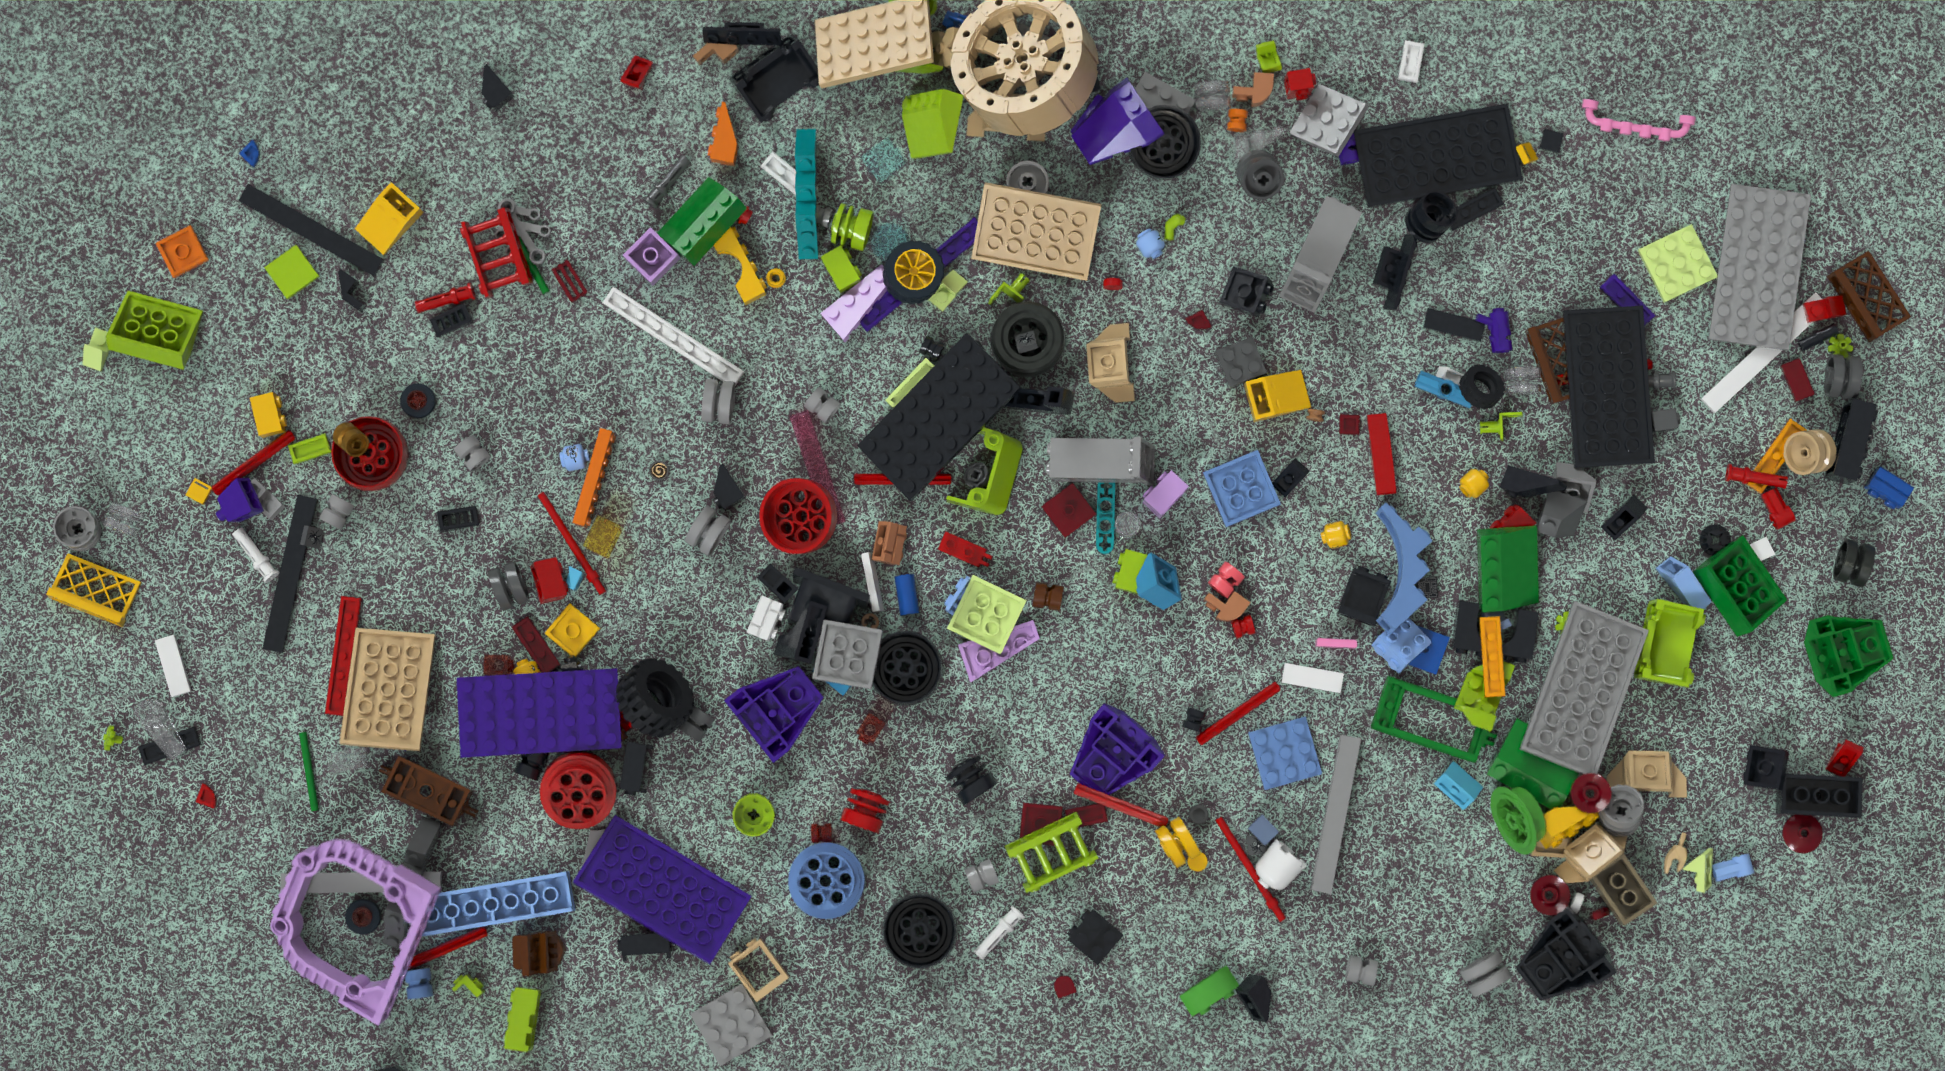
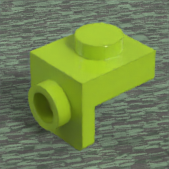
M1275 41L1257 44L1256 57L1262 73L1282 70Z
M469 974L465 976L460 975L453 982L455 984L452 988L454 992L458 991L463 985L476 998L485 992L483 989L484 984L478 978L473 979Z

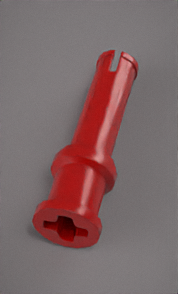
M467 283V286L457 289L453 287L449 292L415 301V307L417 312L421 313L451 303L458 305L464 300H475L476 295L472 284Z
M1728 464L1725 481H1739L1742 484L1750 482L1786 489L1788 476L1751 471L1749 467L1739 468Z

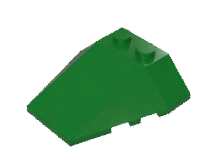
M1830 615L1809 620L1804 645L1816 682L1832 697L1852 692L1856 689L1855 687L1865 682L1874 672L1879 671L1894 659L1882 620L1853 619Z

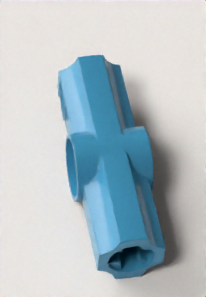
M1420 371L1414 387L1434 394L1440 399L1449 400L1466 408L1471 407L1470 403L1462 396L1459 385L1454 384L1451 380H1444ZM1442 385L1449 387V394L1442 393Z

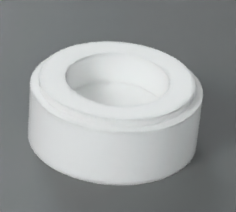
M1577 892L1572 899L1570 909L1575 913H1578L1582 905L1583 894Z

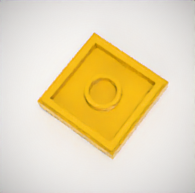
M569 603L546 630L545 634L569 655H575L576 658L601 628Z

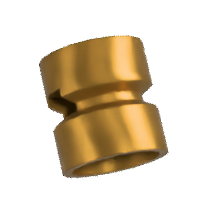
M341 423L333 432L334 442L352 457L364 454L369 446L368 437L352 423Z

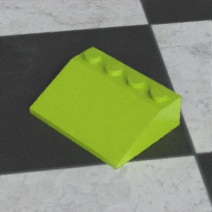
M939 89L905 96L902 103V119L912 159L953 152L963 101L962 94Z
M127 291L106 335L108 350L184 370L192 352L203 310Z

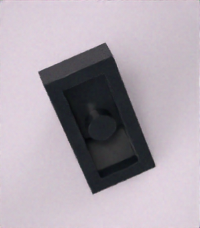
M1295 458L1272 482L1273 487L1286 497L1310 471Z

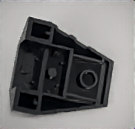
M1569 907L1551 918L1516 967V970L1540 1001L1573 990H1580L1587 986L1601 984L1617 973L1606 948L1584 919Z

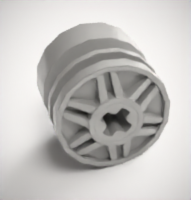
M72 506L63 509L58 513L53 524L54 535L58 541L74 551L82 552L93 548L101 537L100 522L96 516L83 507ZM80 527H81V528L83 529V532H82V533H81V532H78V533H77V532L75 531L76 528H80Z
M1628 785L1611 787V800L1607 807L1599 812L1601 826L1609 834L1616 837H1625L1633 834L1639 828L1644 811V800L1641 794L1635 788Z

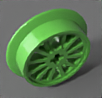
M1507 787L1496 788L1492 792L1490 805L1492 816L1501 836L1518 853L1525 855L1532 853L1537 842L1544 838L1546 832V823L1539 804L1527 790L1521 787L1512 789Z

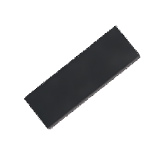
M1496 187L1457 206L1458 217L1456 222L1450 227L1451 232L1503 206L1504 202Z
M1430 308L1427 309L1423 324L1425 329L1481 342L1485 324L1475 319Z
M194 726L138 746V749L146 766L202 744Z

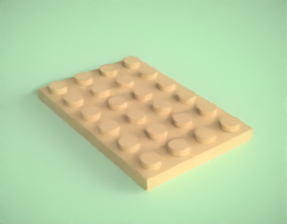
M896 0L815 20L818 79L821 89L934 62L929 0Z
M985 182L971 259L1087 281L1102 204Z
M356 628L339 742L341 745L410 751L421 750L435 634Z

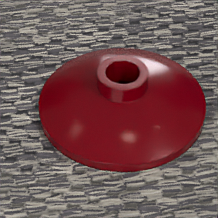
M1583 774L1572 784V802L1579 810L1585 813H1598L1609 804L1611 800V787L1607 780L1598 774ZM1588 790L1593 791L1594 796L1592 798L1587 796Z
M1793 815L1785 822L1782 835L1785 844L1792 851L1809 853L1819 846L1823 832L1820 823L1813 816ZM1802 830H1806V831H1807V836H1806V837H1802V835H1801V831H1802Z
M1546 875L1533 883L1530 890V900L1538 912L1545 915H1556L1568 906L1570 890L1561 878L1554 875ZM1546 892H1552L1553 896L1551 899L1546 898Z

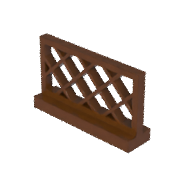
M1869 251L1827 276L1838 295L1843 297L1846 308L1868 342L1875 340L1911 318ZM1865 257L1870 263L1869 270L1860 268L1861 260ZM1847 268L1855 270L1854 279L1847 278L1843 270ZM1859 272L1868 274L1867 283L1857 281ZM1872 275L1879 277L1881 280L1880 286L1870 284ZM1856 285L1866 287L1864 296L1857 294ZM1870 288L1879 291L1877 300L1868 297ZM1883 292L1890 294V303L1881 301ZM1867 301L1876 303L1875 313L1868 311L1866 308ZM1880 305L1889 307L1888 316L1879 314ZM1893 308L1900 310L1904 317L1900 320L1892 318ZM1878 318L1887 320L1886 328L1882 331L1877 325Z
M1563 318L1528 328L1525 331L1550 405L1569 399V395L1562 397L1560 391L1563 382L1568 384V381L1565 380L1567 367L1558 361L1562 351L1565 352V341L1562 347L1552 343L1556 333L1564 336V333L1558 330L1560 323L1563 322ZM1547 328L1554 332L1548 341L1541 337L1539 330ZM1550 345L1560 350L1556 360L1547 354ZM1556 364L1566 368L1562 378L1554 374L1553 369Z

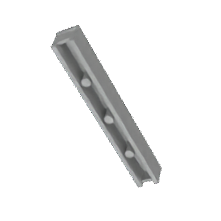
M1340 735L1310 886V890L1323 892L1328 895L1332 893L1361 737L1356 738L1346 735Z
M442 871L424 872L423 878L440 887L442 891ZM358 872L316 873L313 875L306 893L384 892V888ZM281 873V890L287 883L285 878L288 873Z

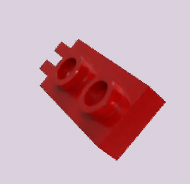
M946 531L938 547L939 551L978 568L980 565L989 567V563L983 561V558L992 560L993 557L986 554L987 549Z

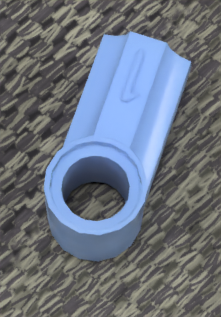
M1749 853L1712 865V873L1716 882L1754 873Z

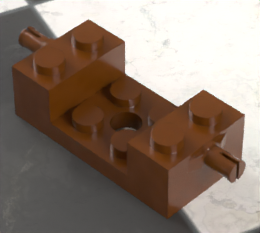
M398 756L392 769L383 764L380 767L383 769H379V772L388 776L381 790L382 793L451 826H457L461 816L465 813L476 818V814L479 812V810L468 806L469 799L474 790L426 769L406 757ZM425 785L431 787V794L428 797H424L421 794V788Z

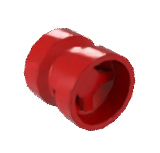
M1250 615L1244 616L1243 620H1231L1236 639L1242 638L1245 633L1249 635L1256 633Z

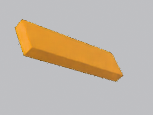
M1790 418L1753 471L1776 475L1785 462L1783 453L1787 439L1793 433L1806 431L1807 429ZM1750 482L1747 484L1760 494L1768 486Z
M1500 616L1480 617L1485 697L1505 696Z

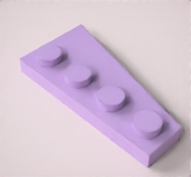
M1034 620L1014 626L1001 655L973 641L959 644L958 647L970 683L1039 640Z

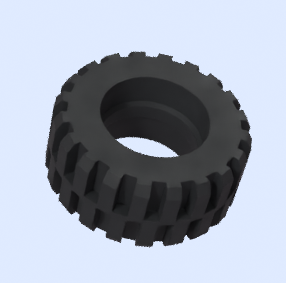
M649 658L637 662L620 678L616 686V702L619 703V711L624 714L623 718L626 721L628 720L631 723L630 726L634 729L637 728L640 733L648 734L651 737H665L672 734L690 718L694 708L692 688H689L690 683L687 679H684L681 671H677L672 664H666L664 660L657 661V659ZM649 691H651L660 700L662 705L657 703L652 698Z

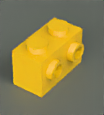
M270 392L250 397L258 435L265 438L285 433L287 421L285 416L281 414L280 408L283 405L280 396Z

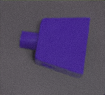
M236 478L217 499L221 509L216 512V516L220 521L242 522L264 511L249 478Z

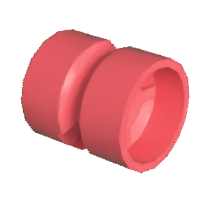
M1225 561L1218 569L1219 574H1214L1208 584L1220 595L1228 599L1234 592L1233 587L1239 586L1245 576Z

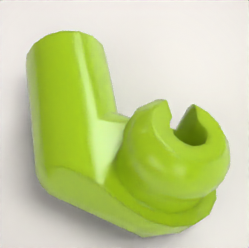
M1174 214L1166 221L1164 240H1174V229L1185 224V217L1183 215Z

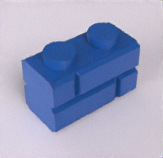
M1881 466L1874 470L1864 486L1868 490L1867 494L1876 499L1878 497L1885 501L1884 504L1891 509L1902 508L1914 489L1913 486Z

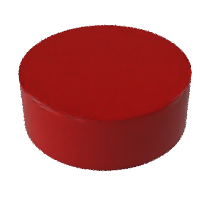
M1106 278L1103 280V288L1106 290H1121L1123 288V281L1119 278Z

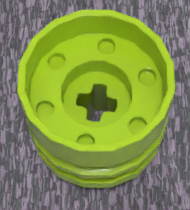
M841 203L833 218L831 243L836 244L839 236H841V246H844L849 238L851 239L852 249L864 251L872 227L874 211L861 208L858 215L855 216L854 206L851 205L848 213H846V204Z
M750 793L741 797L736 802L733 810V822L742 834L750 837L760 836L772 827L774 807L765 796L758 793ZM753 809H756V813L760 814L759 817H755V820H752L751 816L748 815V812H752Z

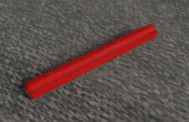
M290 430L286 431L211 487L216 495H220L236 478L245 477L294 441L295 435Z
M854 474V484L894 485L884 474ZM938 474L928 485H950L952 483L951 474Z
M1276 682L1270 684L1197 735L1196 740L1198 743L1203 745L1278 693L1281 690L1280 686Z
M1079 783L1075 787V795L1156 826H1167L1168 817Z
M482 926L413 956L408 970L488 936L485 926Z

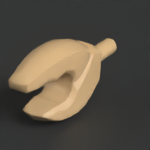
M1682 833L1679 844L1674 845L1668 851L1664 861L1665 874H1668L1674 859L1678 860L1677 872H1680L1685 866L1687 849L1683 847L1686 833Z

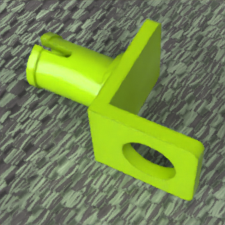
M1020 273L1011 286L1003 282L991 296L988 304L991 305L1002 291L1017 303L1023 302L1025 298L1020 292L1030 280L1027 277L1023 280L1025 275Z
M1499 413L1498 421H1480V427H1488L1480 428V434L1498 433L1500 441H1504L1503 418L1523 417V413Z

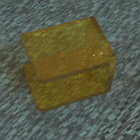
M597 515L583 546L592 552L609 558L623 527Z

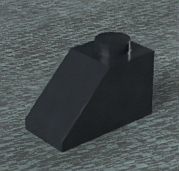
M486 64L483 70L481 91L485 98L483 103L489 110L494 108L497 112L512 100L514 95Z
M721 464L714 488L716 498L713 500L719 509L723 507L727 511L744 500L745 497L724 464Z
M1633 494L1601 528L1616 540L1644 514L1648 507Z
M1249 974L1235 991L1252 1020L1267 1022L1269 1020L1272 991L1263 976Z

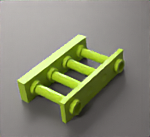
M1077 812L1004 846L1010 858H1017L1028 881L1022 884L1026 893L1036 892L1042 885L1082 866H1090L1095 863V860L1099 859L1095 850L1088 851L1078 830L1082 822ZM1066 831L1071 832L1082 855L1073 860H1070L1060 839L1061 834ZM1049 839L1053 841L1063 862V865L1052 869L1042 848L1043 842ZM1031 848L1035 849L1045 870L1044 874L1036 878L1024 856V851Z

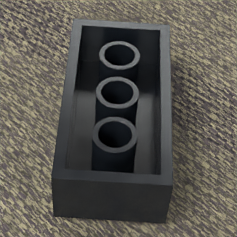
M1855 398L1844 403L1834 439L1837 450L1836 459L1833 466L1826 471L1825 479L1848 485L1861 478L1863 472L1861 467L1862 460L1866 459L1868 453L1866 448L1867 441H1870L1873 434L1871 425L1872 422H1875L1878 415L1876 410L1877 404Z
M1786 773L1783 791L1776 790V814L1862 818L1863 778ZM1817 792L1820 794L1819 799L1816 798Z

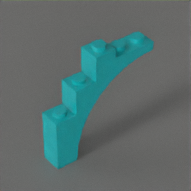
M796 129L795 218L799 259H818L816 129Z

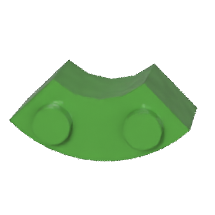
M1226 965L1189 988L1179 997L1192 1017L1198 1013L1202 1016L1210 1011V1006L1221 998L1226 1000L1234 995L1233 990L1239 984Z

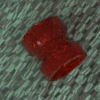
M825 823L824 825L811 824V842L819 843L824 841L825 843H832L831 823Z

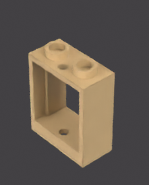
M754 938L746 944L748 949L742 953L738 950L730 956L732 961L728 963L756 1002L790 977L762 938L758 941ZM760 946L780 975L759 991H756L737 963Z

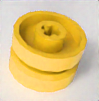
M1180 817L1170 821L1173 835L1165 826L1155 830L1162 849L1176 868L1186 863L1182 853L1183 850L1191 859L1201 854Z

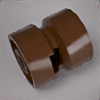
M1036 582L1032 607L1043 609L1047 606L1049 610L1060 611L1064 586L1053 584L1049 587L1047 583Z

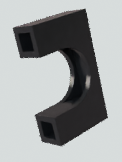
M1457 602L1451 649H1456L1455 653L1467 655L1468 651L1476 652L1475 656L1482 657L1481 637L1477 631L1480 603ZM1516 610L1512 637L1507 643L1502 645L1503 660H1507V657L1515 658V662L1527 663V660L1533 659L1539 612Z

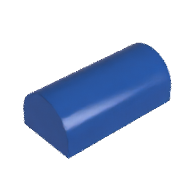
M914 574L895 576L900 616L919 614Z

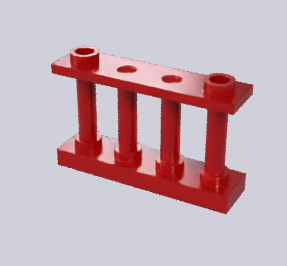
M506 207L498 209L499 215L494 219L470 226L469 222H461L460 232L463 239L467 241L480 280L479 290L487 298L493 297V289L516 281L521 282L522 285L534 283L510 209ZM498 225L503 226L505 233L502 237L476 245L474 233ZM503 244L509 245L511 250L509 255L484 264L482 263L480 252ZM511 262L515 263L517 269L515 274L492 282L488 281L485 271Z

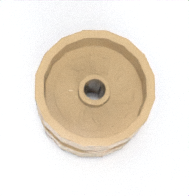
M1814 429L1793 433L1784 445L1783 454L1790 470L1796 474L1808 475L1824 472L1832 467L1836 459L1837 450L1834 440L1827 432Z

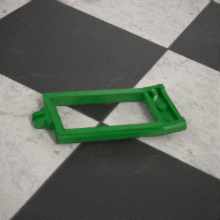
M1387 676L1371 729L1472 763H1476L1481 747L1486 748V745L1494 747L1495 743L1489 741L1488 738L1496 739L1497 735L1479 727H1475L1468 752L1393 728L1405 690L1451 706H1455L1457 698Z

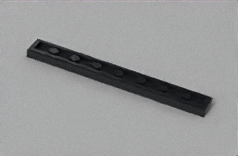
M249 184L238 200L374 277L384 262L383 258Z
M297 495L262 649L283 653L307 546L300 545L304 525L312 527L318 502L316 498Z

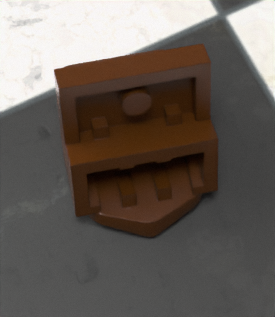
M538 931L512 937L513 967L515 969H522V976L558 971V966L563 959L566 948L557 935V931Z

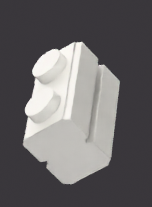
M761 596L747 633L770 642L771 638L775 639L779 630L776 627L778 620L782 621L786 610L783 609L785 605Z

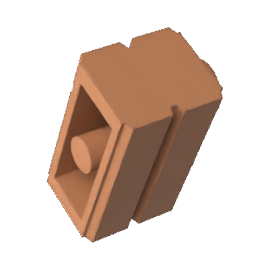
M879 521L871 560L888 565H900V561L903 558V545L907 538V526Z

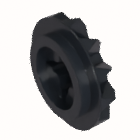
M1709 525L1701 532L1699 543L1705 553L1713 556L1731 543V535L1727 528L1721 525ZM1721 534L1720 539H1719V542H1720L1721 545H1719V544H1717V543L1714 544V545H1711V543H1712V541H1713L1711 535H1713L1714 537H1716V536H1718V535Z

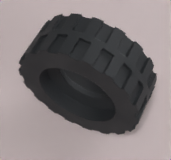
M1477 364L1470 367L1459 381V389L1462 396L1470 405L1478 409H1490L1504 396V381H1502L1501 376L1495 370L1488 366ZM1479 380L1488 387L1490 393L1486 394L1480 391L1474 381Z

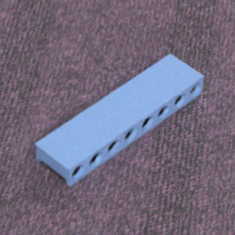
M567 871L439 893L422 937L575 911L570 873Z

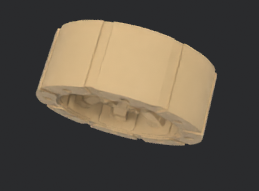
M985 0L977 6L978 9L973 14L970 13L955 36L951 50L953 58L950 59L952 76L957 88L978 116L993 129L1014 136L1045 133L1072 118V115L1077 110L1079 111L1089 98L1097 79V64H1099L1094 40L1069 4L1067 5L1065 0ZM1031 14L1033 21L1030 30L1023 37L1017 27L1016 18ZM1050 19H1052L1056 23L1058 22L1061 28L1056 31L1057 34L1048 40H1042L1045 27ZM1003 26L1008 36V44L1001 43L999 45L990 41L989 39ZM1065 47L1061 61H1049L1048 58L1052 56L1051 54ZM979 53H986L998 60L994 65L982 69L980 67L976 68L974 64ZM1045 74L1052 75L1045 84L1039 87L1038 81ZM999 78L1004 80L1000 88L993 93L981 87L992 80ZM1026 86V94L1011 97L1017 87Z

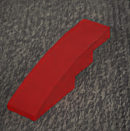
M1387 414L1367 415L1371 465L1376 495L1396 494Z

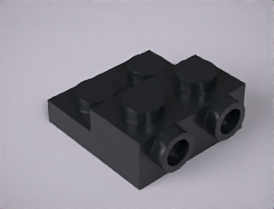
M1233 266L1219 303L1259 318L1260 313L1263 314L1267 308V303L1265 302L1267 295L1270 296L1274 290L1273 281L1267 276Z
M1750 745L1747 753V766L1743 774V784L1751 787L1783 791L1789 751Z
M1087 909L1080 918L1082 920L1081 924L1078 927L1074 925L1067 933L1070 936L1067 940L1095 964L1099 965L1122 938L1123 934L1094 909L1091 912Z

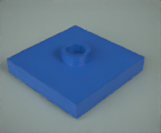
M1417 625L1431 640V644L1408 665L1436 675L1450 637Z

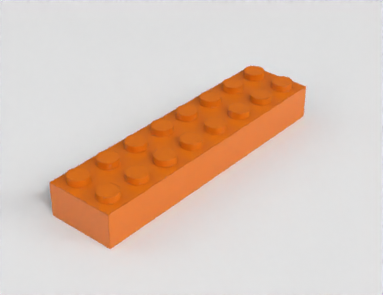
M603 428L599 430L572 522L577 526L587 528L591 524L592 519H590V516L595 511L594 502H597L599 496L597 492L602 487L601 479H604V468L609 463L607 458L612 452L611 444L616 439V436L610 430Z

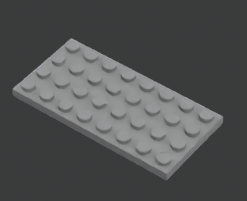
M1731 184L1708 340L1789 350L1811 194Z
M1573 601L1519 749L1580 774H1597L1649 630Z

